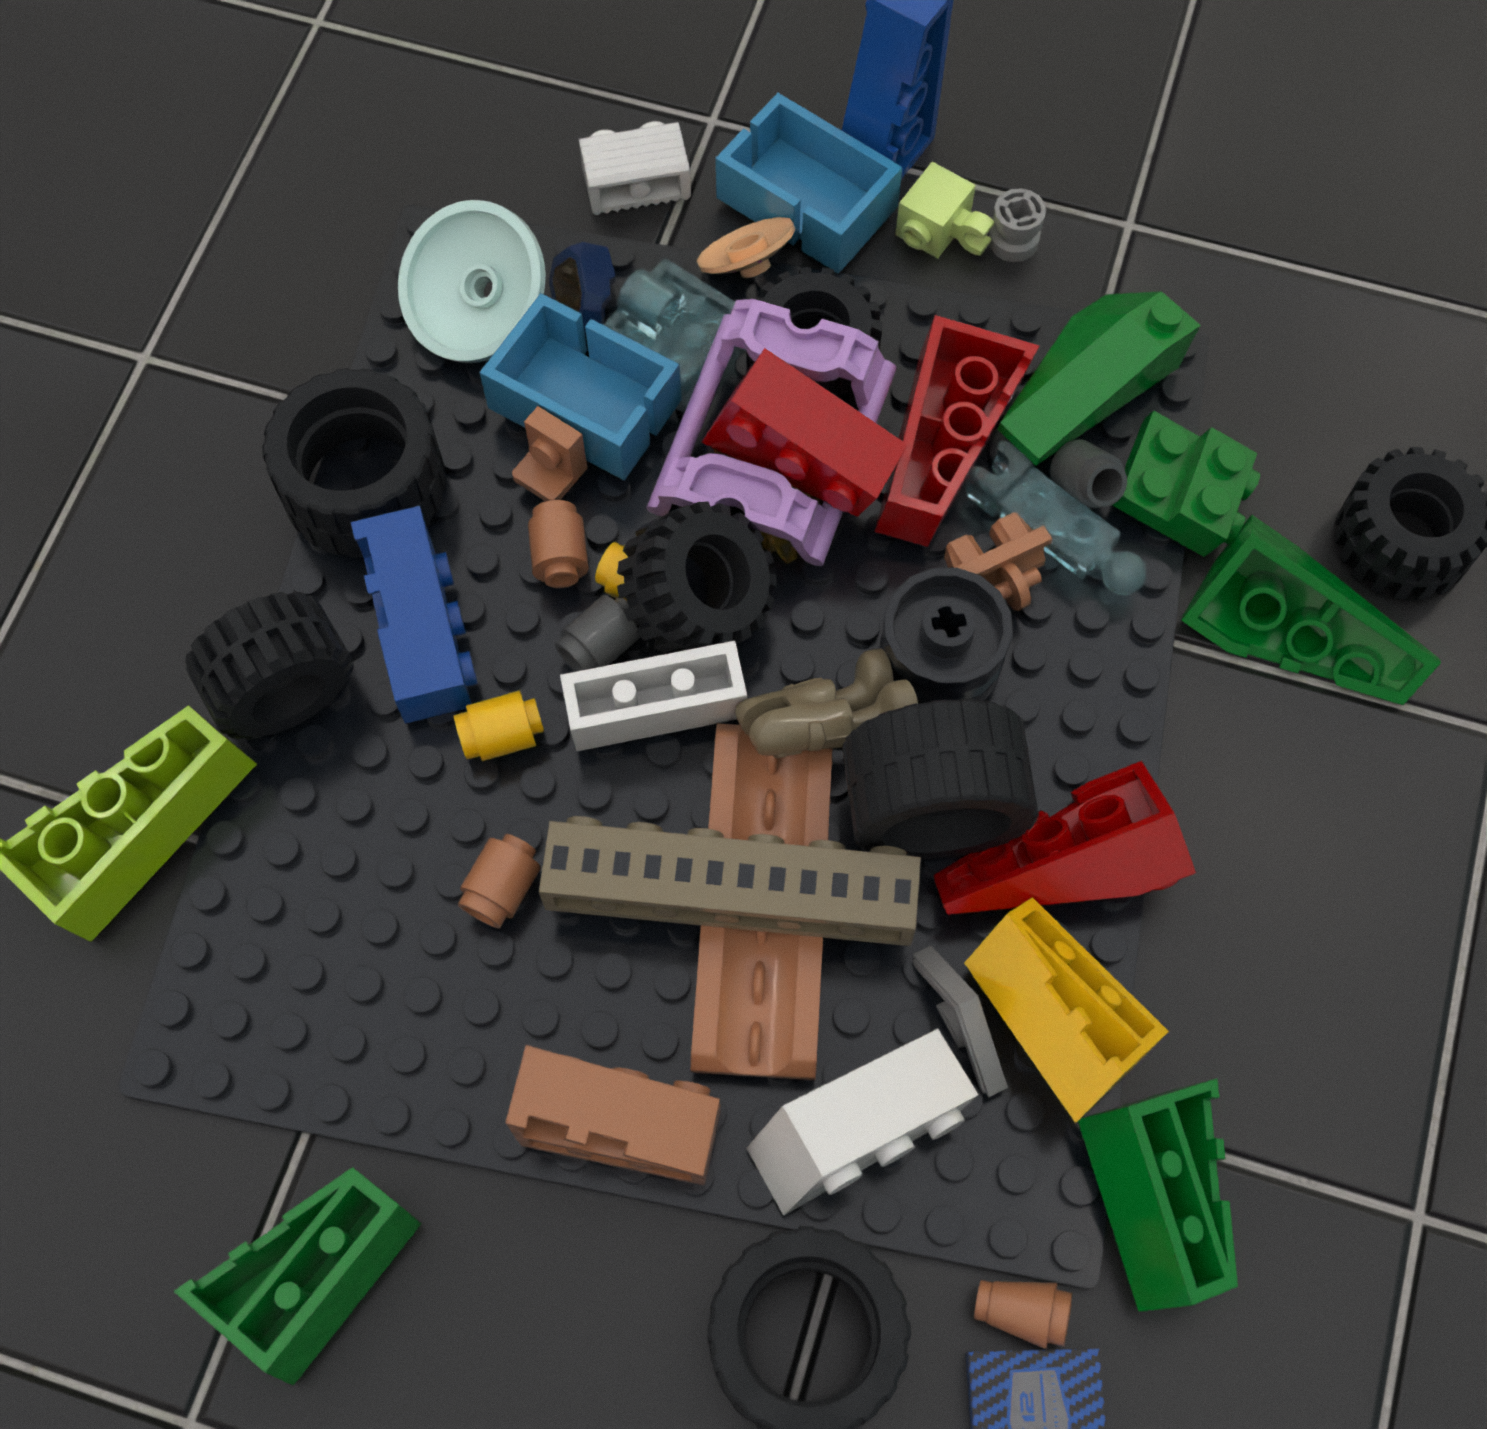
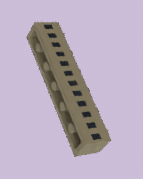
M573 816L567 818L566 823L549 822L539 894L545 910L911 946L916 930L921 857L907 856L905 850L893 846H877L871 848L870 852L846 850L845 845L831 840H816L810 842L809 846L785 844L782 838L769 834H755L749 836L748 840L724 838L721 832L707 828H694L688 830L687 834L663 832L660 826L651 823L633 822L629 823L627 828L603 826L602 822L594 818Z

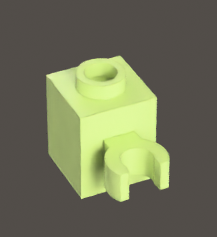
M931 162L899 202L895 235L903 239L910 247L923 250L936 258L940 257L954 238L967 251L980 256L991 242V238L987 234L994 226L995 221L984 213L971 212L975 184Z

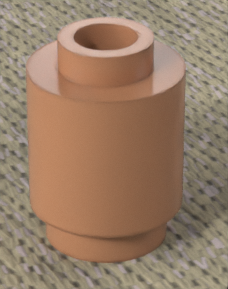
M550 500L535 506L532 510V518L528 522L533 576L553 588L572 586L589 569L583 518L577 513L576 506L568 501Z
M505 834L502 840L489 838L460 887L464 894L458 906L477 920L492 927L500 928L506 917H514L541 869L540 864L533 859L537 851L525 841L510 834Z

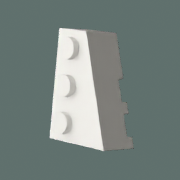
M936 1029L783 1105L746 1149L782 1214L786 1215L826 1191L831 1195L844 1189L863 1176L861 1172L863 1169L877 1161L881 1167H884L913 1150L915 1146L912 1141L928 1132L932 1140H935L952 1131L965 1121L960 1111L974 1100L978 1093L939 1029Z

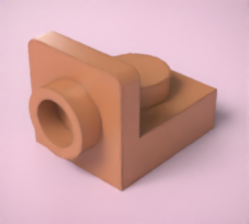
M537 406L524 421L529 452L512 471L513 480L544 501L561 500L588 468L582 433Z

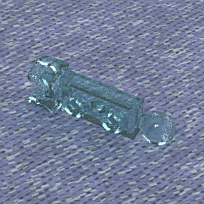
M1002 440L997 444L998 453L992 466L996 474H992L979 466L972 468L965 484L967 497L992 517L999 515L1003 518L1013 512H1017L1032 530L1044 525L1052 537L1051 544L1045 546L1044 551L1083 580L1096 566L1102 571L1103 584L1109 591L1117 595H1131L1143 586L1146 581V568L1142 559L1129 551L1115 553L1112 550L1118 543L1121 532L1073 498L1035 467H1032L1033 463L1013 444L1006 440Z

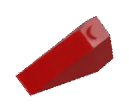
M1139 761L1089 781L1070 793L1074 802L1050 817L1048 813L1040 810L1036 823L1022 836L1014 838L998 847L995 846L977 853H969L936 873L933 877L947 915L1017 908L1032 897L1040 905L1139 896L1152 890L1167 889L1176 884L1178 880L1195 874L1196 871L1173 809L1144 763Z

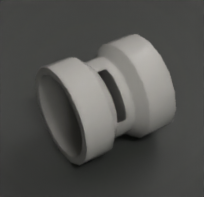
M1018 188L1002 193L996 200L993 212V220L995 222L989 233L991 238L989 246L993 253L1002 260L1021 262L1031 258L1037 251L1041 236L1040 230L1042 229L1046 214L1045 203L1039 195L1031 190Z

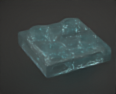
M664 258L651 273L641 268L636 270L627 279L618 297V309L603 325L680 364L681 393L685 395L697 382L723 315L731 314L735 301Z

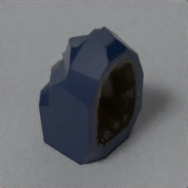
M580 242L567 247L553 258L549 286L552 299L582 314L586 336L585 326L590 319L602 325L604 324L605 308L612 300L611 287L616 282V276L608 247Z

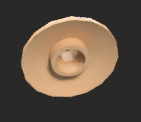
M784 217L764 219L745 225L710 244L699 255L697 259L698 266L701 272L725 274L740 271L743 278L757 276L770 268L771 264L768 258L777 253L792 238L795 226L790 218Z

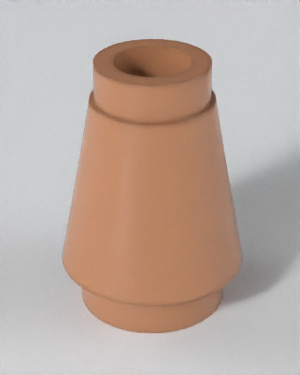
M981 1280L977 1293L974 1319L987 1322L988 1325L1046 1350L1049 1343L1065 1346L1073 1293L1057 1290L1058 1283L989 1282Z

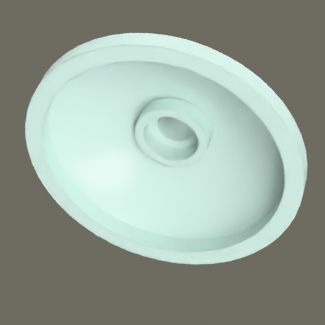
M483 200L456 202L431 215L411 238L399 269V303L404 320L414 337L434 354L452 361L477 363L489 360L539 294H544L546 273L540 245L534 233L520 217L492 202ZM492 281V290L487 297H485V286Z

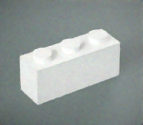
M735 641L560 675L570 730L576 751L737 720L735 709L740 702L747 699Z

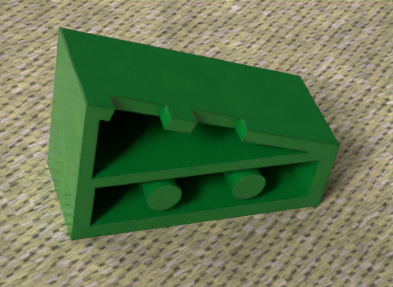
M1218 1078L1168 1090L1078 1120L1138 1312L1192 1306L1238 1287L1230 1201H1220L1217 1161L1226 1159L1224 1139L1214 1138L1211 1100L1220 1098Z
M353 1167L282 1216L283 1222L251 1244L245 1241L228 1253L230 1259L198 1281L190 1279L174 1290L181 1299L262 1371L293 1386L422 1224Z

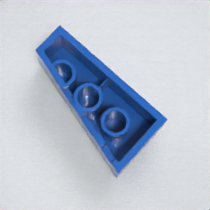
M866 0L865 10L867 15L841 131L902 166L901 180L935 138L953 0Z

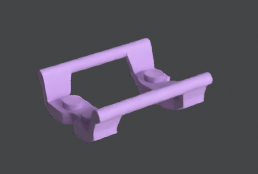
M756 299L736 300L731 314L723 315L646 509L655 515L664 516L668 514L672 504L683 507L697 502L709 501L710 506L718 503L734 506L741 509L745 513V517L749 519L748 528L758 529L761 532L789 540L803 560L816 566H823L843 511L832 507L825 501L820 506L817 500H813L798 489L792 488L785 476L776 471L721 454L710 453L694 458L691 457L692 451L735 346L746 349L747 354L753 361L766 348L814 381L827 382L838 377L850 380L858 411L875 423H877L897 367L894 363L884 359L878 348V341L859 329L821 319L819 324L813 328L800 329L791 322L790 309Z

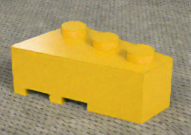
M1033 897L1006 914L964 962L1075 1123L1118 1084L1169 1032Z

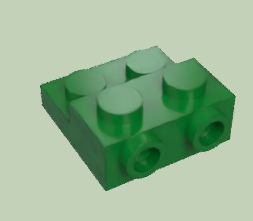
M1153 410L1142 421L1124 469L1127 475L1126 490L1123 496L1112 506L1205 557L1223 542L1230 544L1240 533L1245 523V515L1237 510L1240 502L1245 501L1255 490L1260 479V472L1253 469L1257 453L1213 427H1210L1201 436H1198Z

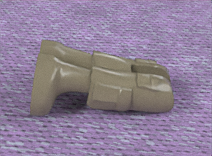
M877 648L867 650L860 655L855 666L854 682L845 688L836 690L831 679L814 678L795 685L790 684L783 687L782 690L743 700L737 705L735 716L745 734L750 737L757 752L760 755L773 756L778 759L801 754L805 750L820 751L822 749L841 748L846 741V737L853 730H856L861 723L889 710H896L907 705L916 704L918 700L914 688L906 679L893 681L890 660L883 649Z

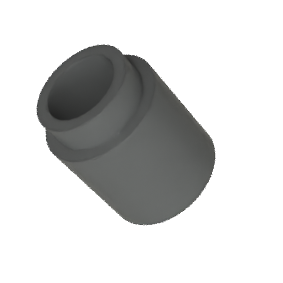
M1082 439L1069 441L1056 452L1052 459L1050 474L1055 486L1088 507L1100 508L1110 506L1116 503L1126 490L1127 475L1122 462L1114 455L1089 441Z
M602 595L562 629L563 637L555 643V648L561 658L574 672L608 666L640 639V636L636 633L638 622L636 619L628 622L623 610L629 608L628 602L624 598L617 597L613 600L607 595Z

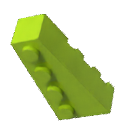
M189 705L125 749V758L104 773H99L95 770L77 783L79 790L52 809L47 806L39 809L25 819L27 827L7 841L0 838V870L54 924L92 942L257 765L230 739Z

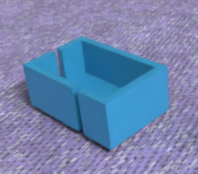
M777 93L750 121V132L743 128L715 158L717 199L754 222L776 217L790 218L795 226V232L788 243L794 245L799 239L802 240L801 251L828 268L833 269L838 274L898 208L902 166L780 93Z
M540 293L479 372L487 406L490 410L524 428V421L539 406L582 433L586 461L625 480L649 447V432L656 436L682 400L680 364L593 319H590L585 326L589 357L585 355L587 347L582 314Z

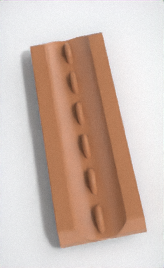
M717 723L708 829L721 832L724 838L748 840V837L751 835L769 834L782 838L785 844L809 846L810 842L816 840H828L833 748L820 751L805 750L801 754L776 759L773 756L760 755L753 746L750 737L745 734L740 725ZM701 926L690 1070L692 1073L801 1080L816 1079L822 937Z

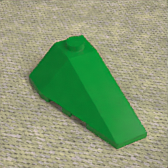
M1162 291L1106 294L1070 318L1000 422L997 430L1034 465H1038L1057 452L1064 444L1076 439L1177 370L1201 325Z

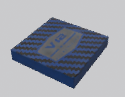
M1099 1349L982 1351L966 1353L971 1429H1106Z

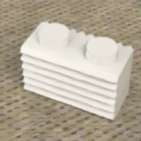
M653 121L644 124L639 129L616 133L611 130H600L590 137L579 139L582 168L593 214L599 215L601 212L608 214L611 210L618 212L622 208L628 210L631 207L639 208L641 205L648 207L651 203L658 205L661 201L667 204L670 200L677 202L681 198L687 200L691 197L690 168L679 122L663 124Z

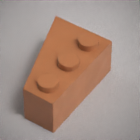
M526 1045L506 1124L519 1144L524 1147L705 1186L721 1106L719 1098L710 1096V1088L697 1083L674 1081L672 1086L650 1080L648 1075L636 1070L619 1067L611 1069L571 1056L560 1055Z

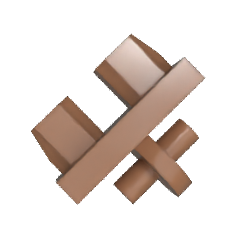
M1013 512L998 519L991 526L989 536L996 545V548L983 553L973 536L966 534L947 544L944 559L948 568H960L982 576L1001 592L1004 600L1014 610L1020 611L1031 604L1029 588L1042 582L1041 574L1037 568L1045 564L1044 547L1051 544L1052 537L1044 525L1032 530L1017 512Z

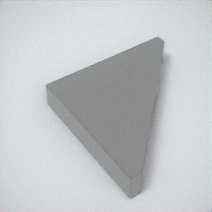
M932 946L914 953L913 965L944 1000V1002L936 1005L958 1048L966 1046L982 1094L986 1093L990 1097L1008 1088L978 995Z

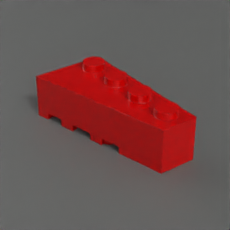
M934 316L920 352L899 434V439L908 444L887 481L874 532L922 546H929L1020 386L1040 345L941 316Z

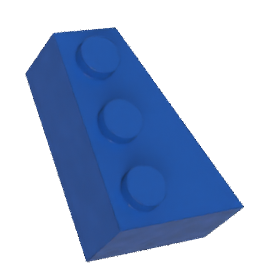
M420 506L351 522L355 541H357L366 565L367 575H364L368 594H372L379 625L377 631L394 700L404 723L467 709L466 705L472 704L468 687L478 684L470 651L460 653L456 636L466 634L458 601L448 603L444 587L454 585L447 553H435Z

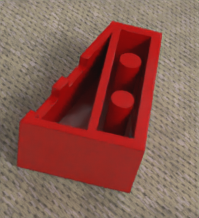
M766 348L763 349L738 384L701 442L737 460L776 471L785 476L791 486L856 517L877 499L908 444Z

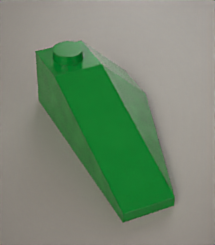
M1252 514L1244 523L1238 536L1230 544H1227L1216 558L1181 620L1228 653L1247 658V655L1271 661L1280 664L1281 669L1294 673H1299V670L1333 680L1337 686L1400 705H1404L1441 664L1440 658L1299 546Z

